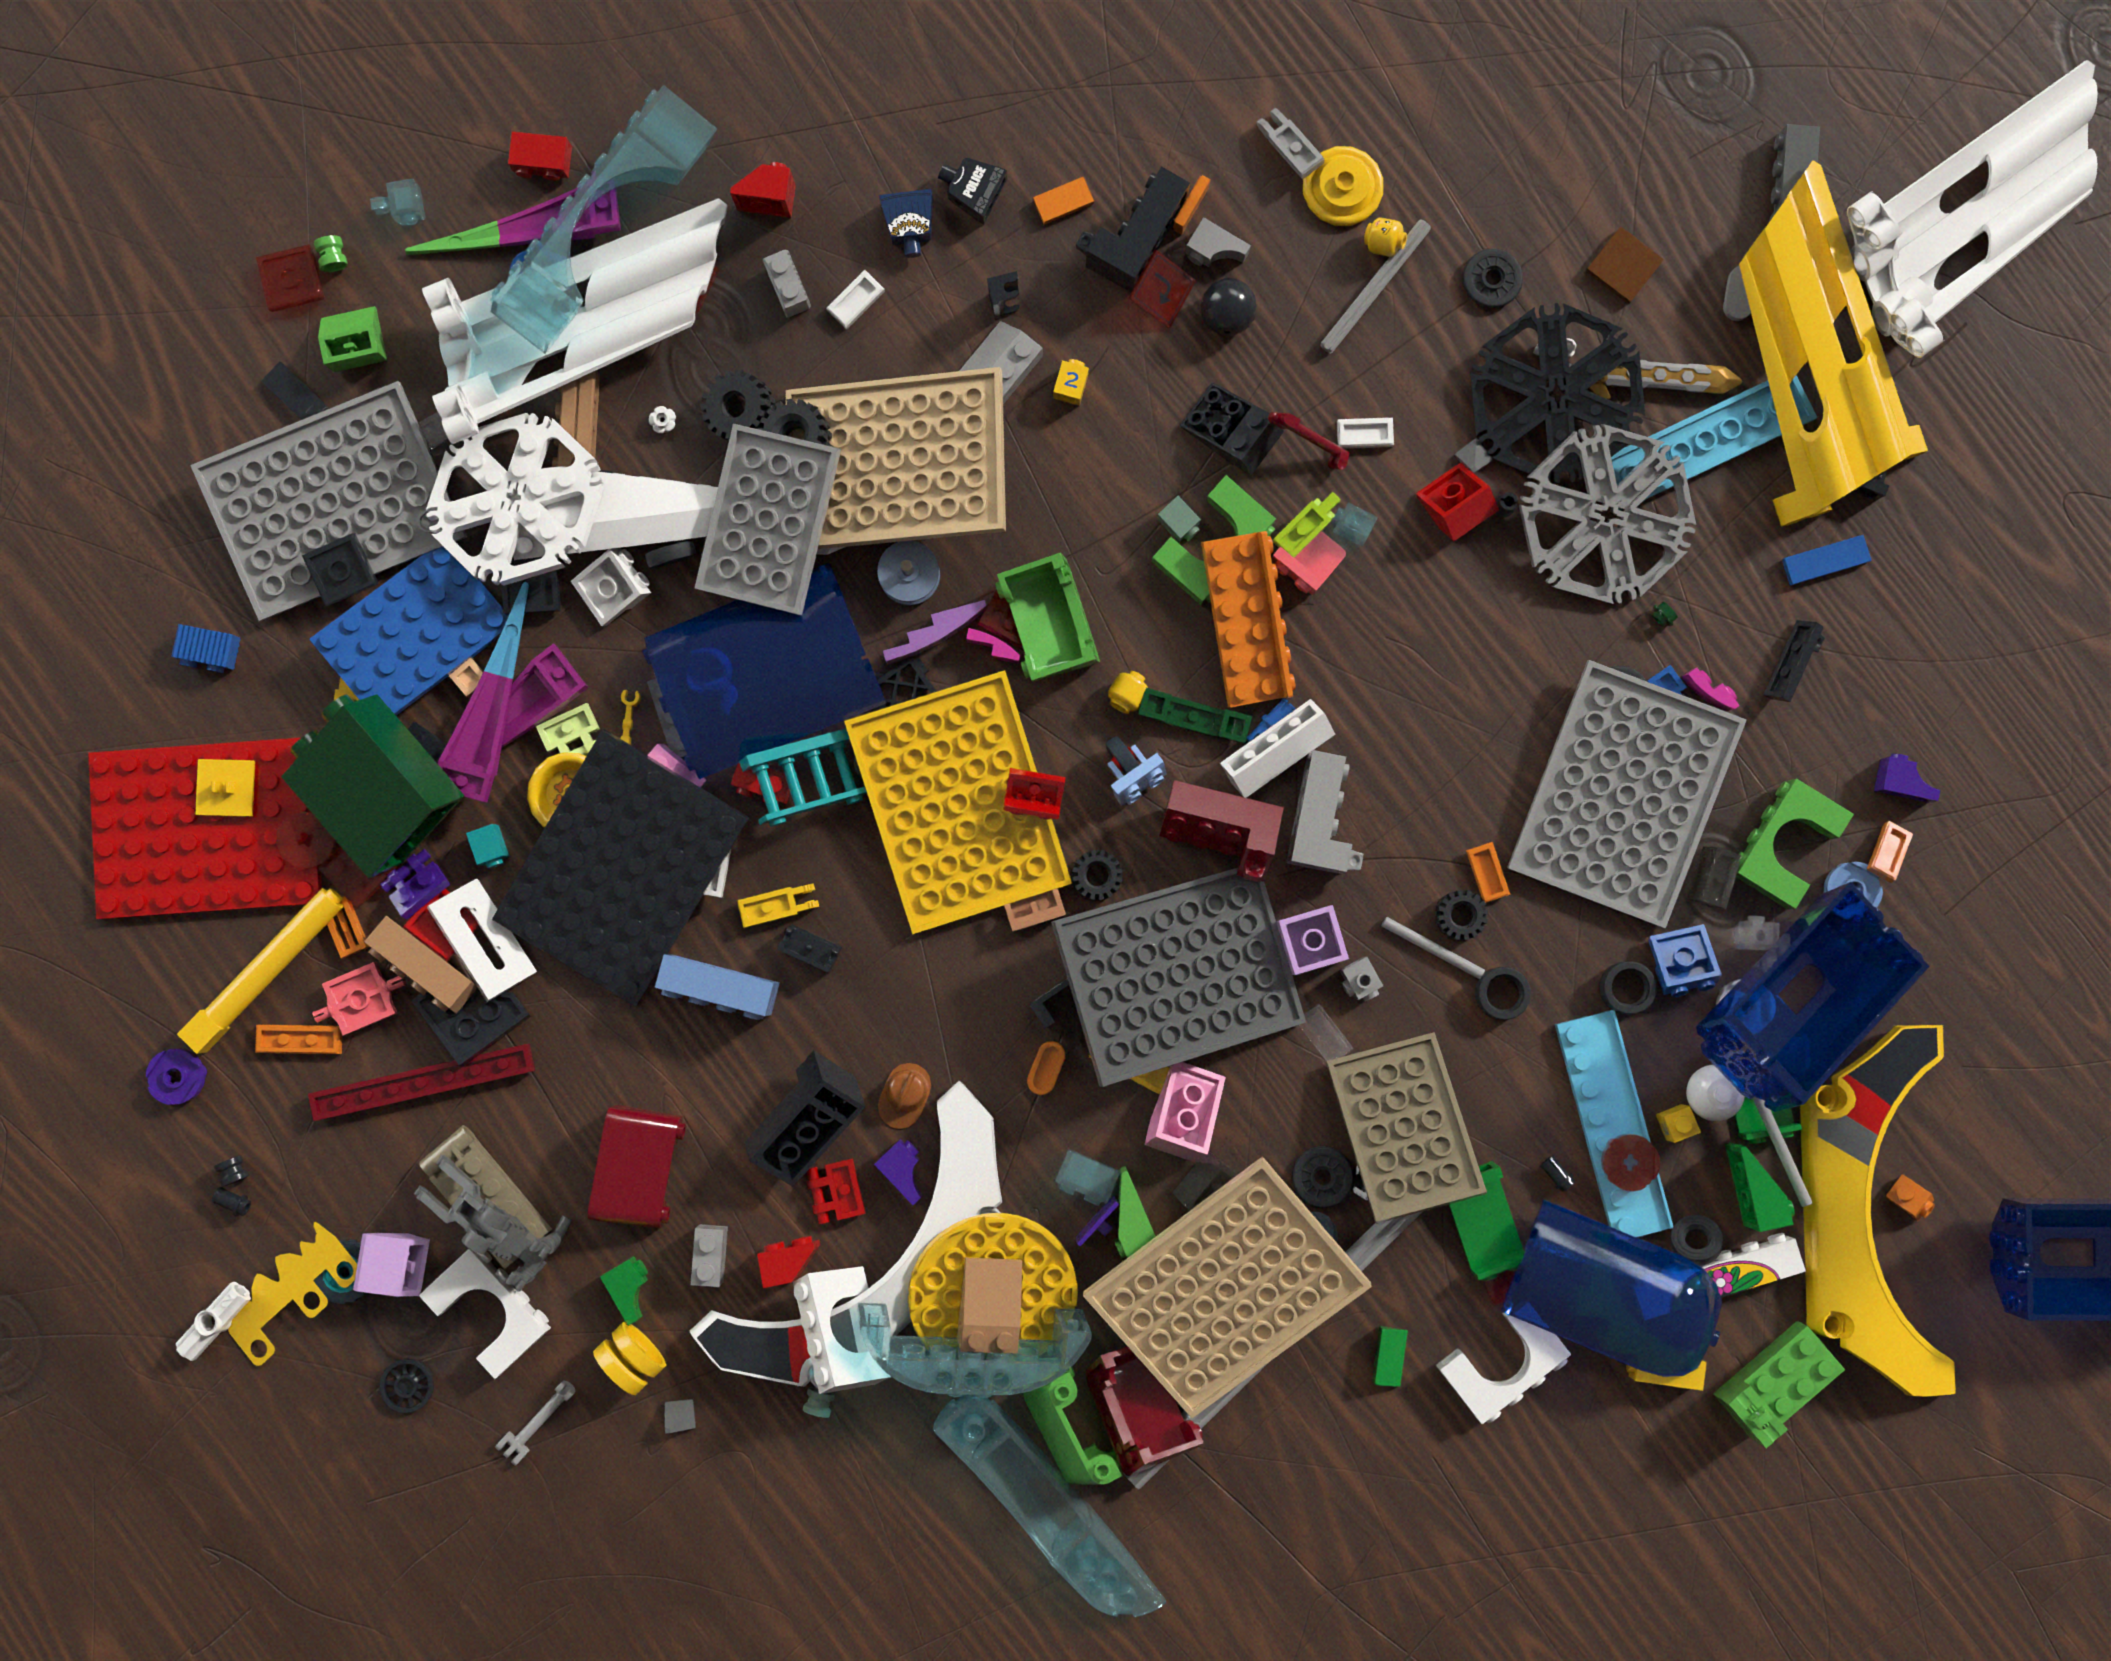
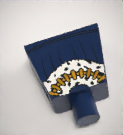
M931 189L879 195L892 244H904V253L907 258L921 256L920 242L931 240L933 212Z

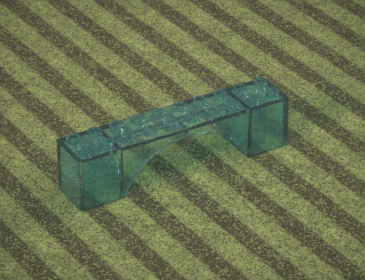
M665 85L658 92L655 89L650 92L644 101L645 104L641 109L642 112L640 113L636 110L629 119L628 126L624 131L626 133L624 134L620 131L610 144L612 146L608 151L609 154L607 155L603 152L594 164L595 168L591 172L592 175L586 174L577 185L578 189L574 194L576 196L573 198L569 195L560 207L559 217L557 219L552 217L543 228L542 239L539 241L535 238L526 249L527 253L524 256L525 260L523 263L517 260L509 271L510 275L507 278V283L504 284L501 281L491 294L490 302H492L490 312L544 354L548 352L574 319L583 303V298L576 286L571 268L570 244L573 229L585 210L602 195L626 184L656 181L678 186L708 148L717 131L714 125Z

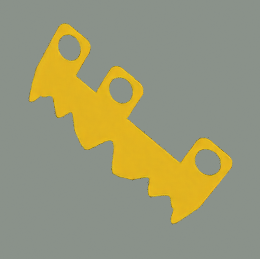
M314 1222V1229L317 1233L315 1236L316 1242L308 1243L301 1241L300 1249L302 1256L291 1253L276 1256L275 1262L279 1273V1282L273 1281L262 1274H257L251 1288L252 1302L249 1301L232 1319L231 1326L228 1329L230 1335L256 1366L262 1365L275 1352L273 1344L260 1328L292 1299L309 1318L315 1317L327 1306V1297L313 1281L325 1269H327L339 1286L343 1288L348 1287L355 1281L357 1263L339 1240L316 1222ZM343 1261L349 1262L353 1267L352 1277L346 1280L341 1279L336 1270L338 1264ZM307 1292H315L319 1296L320 1304L318 1308L311 1310L304 1305L303 1298ZM255 1340H262L267 1346V1352L261 1358L255 1357L251 1352V1344Z

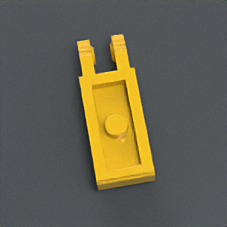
M814 884L796 888L788 887L737 900L743 928L797 915L800 911L819 907L818 900H811L804 904L796 905L794 895L806 894L815 890Z

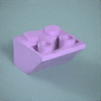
M363 1233L353 1290L398 1297L419 1296L422 1289L430 1240L409 1233Z

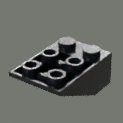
M1214 382L1209 385L1180 424L1181 428L1207 447L1250 475L1255 472L1284 433L1283 429L1268 421L1269 412Z

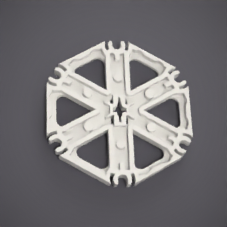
M528 413L484 425L478 427L479 434L472 436L473 440L470 441L468 438L463 440L464 446L461 449H456L452 444L449 446L455 457L445 451L426 508L429 512L427 513V518L431 521L439 519L437 525L429 528L433 533L432 535L477 580L479 578L482 582H485L487 575L493 573L492 582L495 585L501 583L504 586L561 569L565 566L559 562L558 558L561 557L565 563L570 564L571 560L566 555L568 550L575 549L579 554L582 552L576 541H579L586 547L604 490L602 485L604 482L600 476L591 478L594 472L600 471L596 459L553 418L551 422L549 417L545 416L543 423L536 425L538 417L533 413L530 416ZM516 430L519 433V438L507 472L483 448V442L487 437ZM551 439H558L575 455V462L571 466L539 475ZM457 467L464 468L486 490V492L452 502H447L444 499V493L451 472ZM516 493H518L521 499L520 501L516 500L513 504L509 498L515 497ZM582 494L585 497L578 522L572 528L564 527L544 507ZM491 522L482 551L478 556H469L453 540V533ZM523 526L545 547V555L541 559L512 566L510 563Z

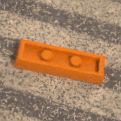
M256 1025L255 1053L342 1054L343 1035L339 1026Z

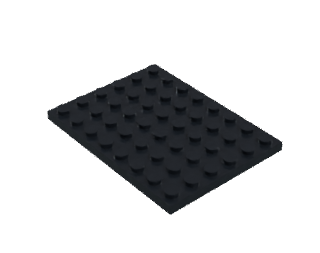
M603 729L492 920L636 1007L660 969L663 955L669 954L749 820V817Z

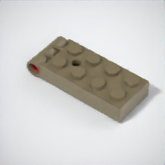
M462 1125L419 1162L422 1170L430 1177L431 1182L451 1205L455 1203L464 1189L438 1167L439 1164L436 1162L442 1154L450 1158L461 1171L477 1182L480 1186V1197L483 1200L487 1198L508 1214L516 1216L530 1233L538 1239L544 1237L552 1230L549 1224L466 1126ZM493 1255L504 1269L518 1259V1257L513 1255L508 1261Z

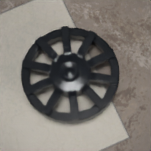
M401 1359L392 1363L384 1371L380 1380L382 1399L391 1409L402 1413L414 1412L422 1408L429 1401L434 1390L431 1370L421 1361L415 1359ZM407 1364L414 1365L410 1374H408ZM398 1365H402V1376L394 1369ZM418 1368H420L424 1374L416 1377L415 1374ZM390 1372L397 1378L396 1381L386 1380ZM427 1377L428 1385L419 1384L420 1380ZM386 1385L394 1386V1391L387 1394ZM418 1389H428L426 1396L424 1397L418 1392ZM395 1394L400 1397L397 1404L390 1399ZM412 1395L417 1396L422 1402L414 1406ZM404 1398H408L409 1407L401 1406Z

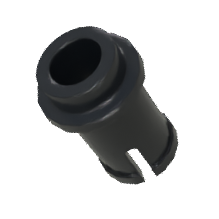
M1509 492L1499 496L1495 500L1499 509L1496 514L1500 517H1508L1513 514L1517 507L1516 503H1518L1517 496Z
M1554 1155L1548 1157L1545 1163L1542 1162L1540 1164V1167L1556 1184V1189L1559 1188L1563 1192L1574 1184L1575 1180L1572 1178L1574 1175L1572 1173L1569 1174Z
M221 1186L212 1197V1203L232 1211L234 1216L246 1215L251 1206L248 1196H239Z

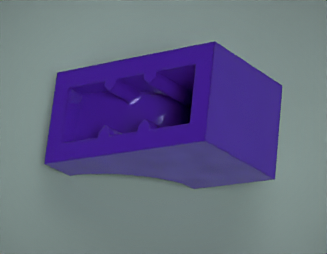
M1892 753L1891 757L1880 759L1874 788L1875 792L1926 803L1938 801L1940 790L1929 786L1922 780L1916 769L1917 762L1908 761V756Z
M900 1139L874 1165L914 1205L922 1197L914 1180V1166L919 1161V1158L916 1156L919 1151L910 1141L907 1140L904 1143Z

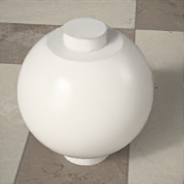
M1708 1065L1700 1068L1691 1076L1687 1084L1686 1094L1690 1107L1697 1115L1710 1121H1723L1731 1118L1741 1109L1745 1098V1089L1740 1077L1730 1068L1722 1065Z

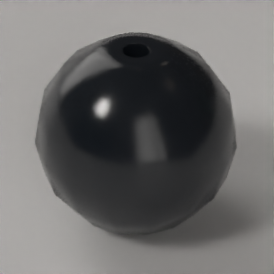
M1223 278L1212 283L1203 294L1200 303L1203 321L1211 331L1221 336H1234L1244 332L1254 321L1257 312L1255 294L1246 283L1235 278Z

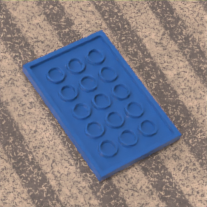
M442 546L424 553L309 640L359 700L378 694L391 711L398 715L447 678L469 658H473L500 637L509 615L503 614L502 606L481 581L477 580Z

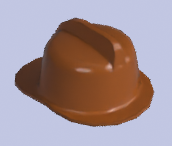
M912 1063L901 1064L893 1069L888 1076L879 1098L878 1110L884 1123L890 1127L897 1129L907 1128L916 1123L920 1117L931 1089L930 1076L924 1068Z

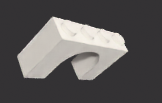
M468 1249L419 1296L437 1316L446 1312L470 1290H487L500 1299L506 1312L505 1327L500 1336L476 1358L492 1377L496 1379L551 1327L547 1324L549 1320L546 1315L538 1309L536 1311L528 1303L530 1301L529 1297L522 1290L518 1292L511 1284L508 1285L505 1282L509 1275L503 1269H497L490 1262L492 1257L487 1251L484 1255Z
M863 1266L808 1273L793 1281L794 1296L797 1299L801 1315V1325L804 1328L807 1350L811 1357L814 1379L818 1386L819 1394L875 1385L891 1377L884 1349L862 1353L850 1352L837 1342L831 1330L830 1314L833 1306L847 1303L869 1289Z
M1522 1297L1502 1313L1521 1338L1525 1348L1524 1363L1516 1375L1505 1381L1487 1380L1480 1376L1458 1348L1436 1365L1481 1424H1484L1486 1421L1491 1423L1501 1414V1409L1508 1404L1512 1406L1520 1401L1524 1391L1529 1387L1535 1388L1545 1380L1544 1376L1552 1369L1557 1371L1567 1363V1358L1571 1355L1530 1300Z

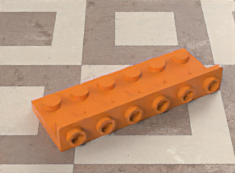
M1267 531L1201 542L1228 707L1293 697L1295 679L1293 674L1289 672L1288 663L1291 662V654L1288 646L1285 647L1284 636L1287 634L1284 619H1281L1279 608H1282V598L1280 592H1276L1275 580L1278 579L1276 565L1272 564L1270 553L1273 552L1271 537L1267 536Z

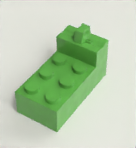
M1796 1321L1714 1392L1713 1395L1747 1435L1767 1449L1788 1430L1783 1423L1845 1369L1807 1325Z

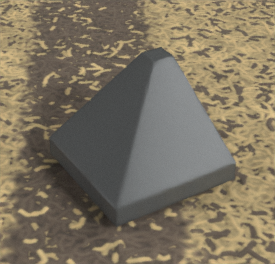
M1477 438L1454 454L1457 460L1474 474L1493 460Z
M693 1399L665 1402V1434L696 1428Z

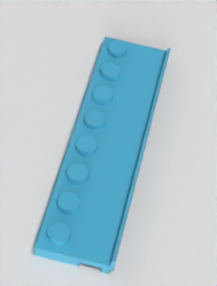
M1615 1010L1604 1011L1599 1014L1555 1024L1613 1242L1616 1243L1672 1229L1673 1223Z

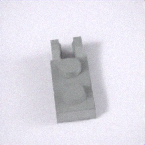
M1277 108L1270 111V115L1279 126L1278 129L1274 130L1263 118L1257 121L1260 131L1302 180L1324 164V158L1295 124L1290 119L1287 120Z

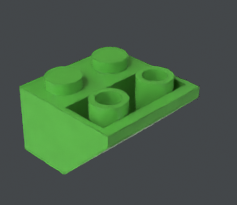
M375 306L321 318L318 340L323 363L331 371L338 372L387 361Z

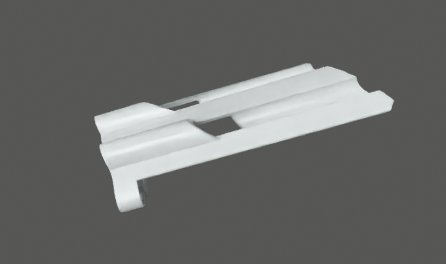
M2088 60L2081 63L1885 204L1877 195L1869 192L1848 207L1847 215L1855 246L1852 247L1850 253L1860 280L1865 281L1873 301V320L1882 335H1891L1900 346L1918 358L1926 355L1945 341L1940 329L1935 324L1938 320L2092 193V187L2097 175V157L2093 149H2088V122L2092 119L2097 105V85L2093 79L2094 64ZM1987 161L1989 165V178L1986 188L1953 212L1943 213L1940 210L1939 202L1944 190ZM1986 231L1989 240L1986 258L1942 290H1937L1934 287V280L1944 261Z
M719 198L462 302L449 278L422 288L424 297L432 311L433 321L440 333V351L444 364L447 367L449 387L432 397L436 409L442 418V425L449 441L454 444L479 434L478 423L691 327L695 321L698 297L706 293L717 257V235L720 227L725 224L728 205ZM590 279L586 290L585 306L550 320L551 307L558 292ZM567 350L563 369L522 385L537 361Z

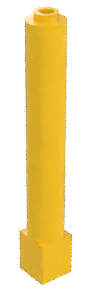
M322 888L206 1009L200 1010L177 1035L196 1054L208 1052L230 1029L229 1025L343 908V905L340 903L343 898L332 888L329 890Z

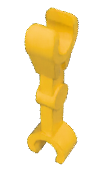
M624 690L621 694V700L626 705V713L622 725L623 736H621V739L632 746L630 732L633 728V707L639 705L641 695L636 691L635 700L628 702V691Z

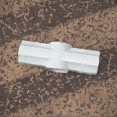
M231 1282L206 1310L197 1314L194 1324L176 1342L178 1353L190 1361L196 1360L221 1332L229 1329L232 1319L250 1301V1292L244 1286ZM212 1316L215 1319V1326H213L211 1321Z

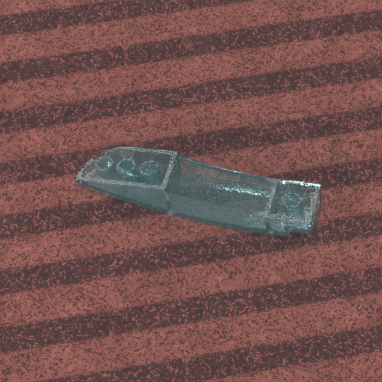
M974 1385L957 1401L952 1399L943 1408L935 1420L933 1431L989 1488L1047 1557L1049 1563L1090 1605L1108 1615L1117 1617L1118 1614H1133V1617L1151 1613L1167 1603L1153 1582L1076 1488L1065 1480L1061 1471L994 1400L990 1401Z

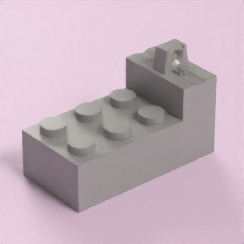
M1315 750L1307 755L1287 854V864L1337 874L1345 873L1347 870H1361L1362 853L1351 850L1352 844L1330 840L1337 833L1339 820L1334 819L1336 810L1338 808L1341 809L1344 792L1340 791L1341 783L1347 780L1349 764H1345V756Z

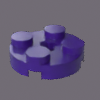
M170 1049L158 1053L150 1061L146 1070L150 1094L159 1102L167 1105L184 1104L193 1100L201 1092L207 1075V1069L202 1065L197 1055L186 1049ZM179 1070L182 1079L180 1082L176 1081L173 1084L171 1082L173 1077L170 1075V1072H177Z

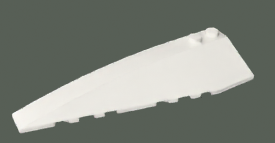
M558 466L550 468H541L539 475L546 474L566 467ZM594 472L591 478L600 476L604 482L602 484L604 490L586 547L579 541H576L582 552L706 537L718 487L642 476H628L619 473ZM516 493L515 497L509 498L513 504L516 500L520 501L521 499L518 493ZM582 494L544 507L564 527L572 528L578 522L585 497ZM522 526L513 554L514 560L543 557L546 551L545 547ZM570 549L567 554L578 552L575 549Z

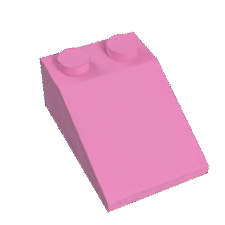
M1185 1062L1171 1065L1150 1119L1144 1145L1195 1163L1208 1155L1225 1077Z

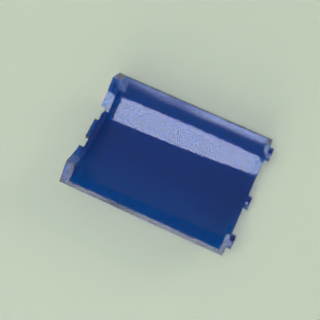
M830 563L812 570L802 615L738 599L644 638L647 648L642 651L648 665L652 664L663 695L659 698V702L664 713H670L687 753L684 756V760L689 771L695 770L699 779L740 763L739 761L746 755L785 745L886 703L869 659H862V656H865L866 653Z

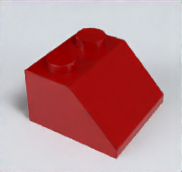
M772 162L770 165H760L732 186L730 194L737 211L791 218L796 185L790 168H787L785 164Z
M1462 463L1457 464L1415 493L1438 528L1453 541L1465 535L1475 526L1499 511L1490 486Z

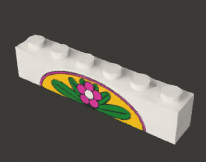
M1784 1233L1769 1236L1768 1241L1761 1244L1754 1241L1741 1245V1250L1731 1252V1250L1721 1251L1719 1256L1707 1265L1693 1266L1688 1264L1687 1267L1678 1269L1677 1266L1661 1270V1275L1652 1278L1651 1275H1643L1635 1278V1283L1627 1286L1637 1317L1645 1322L1796 1275L1806 1270L1796 1239L1785 1236Z

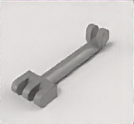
M563 1380L555 1388L556 1393L516 1437L509 1431L495 1446L499 1451L506 1443L510 1445L503 1454L506 1458L514 1451L518 1453L511 1462L514 1466L530 1451L524 1445L527 1440L564 1400L568 1401L576 1392L570 1382Z

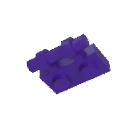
M425 849L417 855L412 854L407 858L408 862L397 871H391L387 875L388 878L380 884L386 892H389L394 887L397 888L389 898L399 914L406 920L450 885L439 866L433 861L425 867L423 863L431 858V855ZM416 871L417 874L413 876L410 880L405 882L404 879L407 876H409L412 872Z

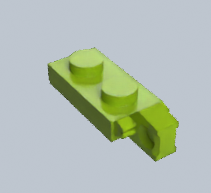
M1332 492L1323 502L1318 498L1315 501H1311L1272 542L1295 558L1332 521L1331 519L1335 514L1331 510L1341 499Z

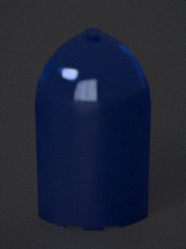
M1543 1200L1527 1240L1522 1261L1517 1266L1507 1290L1501 1312L1644 1372L1662 1377L1684 1376L1698 1369L1709 1346L1715 1347L1720 1337V1331L1716 1330L1722 1299L1718 1286L1702 1267L1683 1256Z

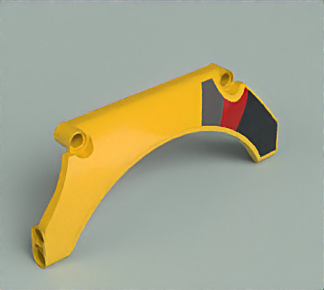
M1943 1025L1892 1026V1029L1867 1053L1831 1076L1832 1085L1808 1084L1801 1089L1799 1094L1802 1126V1180L1813 1202L1803 1207L1806 1324L1816 1335L1834 1339L1840 1338L1841 1348L1871 1366L1906 1395L1919 1397L1955 1394L1954 1361L1935 1349L1915 1330L1898 1307L1885 1282L1877 1259L1872 1234L1871 1188L1879 1148L1895 1111L1915 1083L1944 1057Z

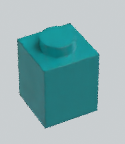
M490 824L466 833L477 865H486L487 869L503 864L502 859L510 857L499 825Z

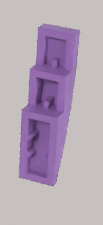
M985 600L931 614L933 626L908 632L909 644L883 651L886 663L889 665L907 659L910 656H915L947 640L987 610Z

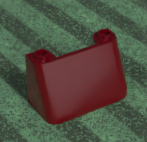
M615 1105L608 1108L587 1217L589 1220L652 1228H662L663 1223H668L671 1208L666 1206L665 1194L674 1146L678 1140H683L686 1124L682 1123L683 1116L623 1105Z
M1129 1347L1101 1355L1087 1368L1086 1381L1119 1465L1125 1475L1131 1476L1198 1448L1203 1444L1202 1431L1199 1425L1192 1420H1183L1176 1400Z

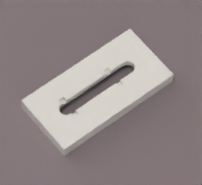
M478 879L428 905L427 909L487 1002L536 974V969L513 933L492 920L497 908ZM462 908H468L503 961V969L497 970L486 956L474 934L461 917L460 910Z

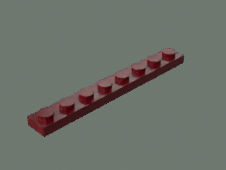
M529 1043L480 1054L462 1068L454 1060L309 1093L308 1098L313 1121L532 1072L535 1071Z

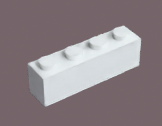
M1310 699L1220 764L1232 785L1246 798L1330 739L1335 733L1325 713Z

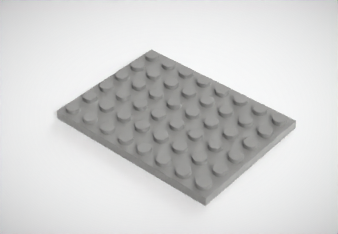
M399 381L190 465L259 621L321 597L302 555L351 533L356 534L375 575L443 546L432 535L433 533L429 528L437 525L439 519L429 520L427 518V513L429 512L426 510L439 471ZM446 489L444 499L447 502H452ZM464 530L453 533V540L455 542L467 537Z
M1587 660L1507 868L1666 928L1745 726L1746 719Z

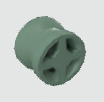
M809 1387L807 1391L809 1398L808 1402L803 1406V1411L818 1417H830L831 1410L829 1406L830 1402L834 1401L835 1393L819 1394L817 1387Z

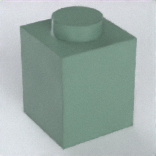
M1179 496L1158 513L1157 520L1179 543L1184 538L1189 541L1200 530L1197 526L1200 524L1201 519Z

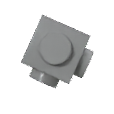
M1362 957L1339 970L1345 980L1341 984L1349 997L1354 996L1355 999L1363 998L1364 1001H1368L1379 995L1377 989L1383 987V984L1368 957Z

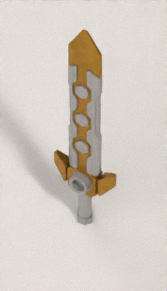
M1640 360L1643 388L1724 394L1742 383V379L1725 366L1687 365ZM1618 367L1588 388V390L1603 398L1610 399L1611 396L1606 386L1630 387L1629 372L1624 367Z

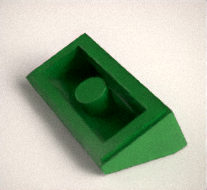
M1379 1326L1372 1377L1374 1385L1400 1387L1408 1330Z

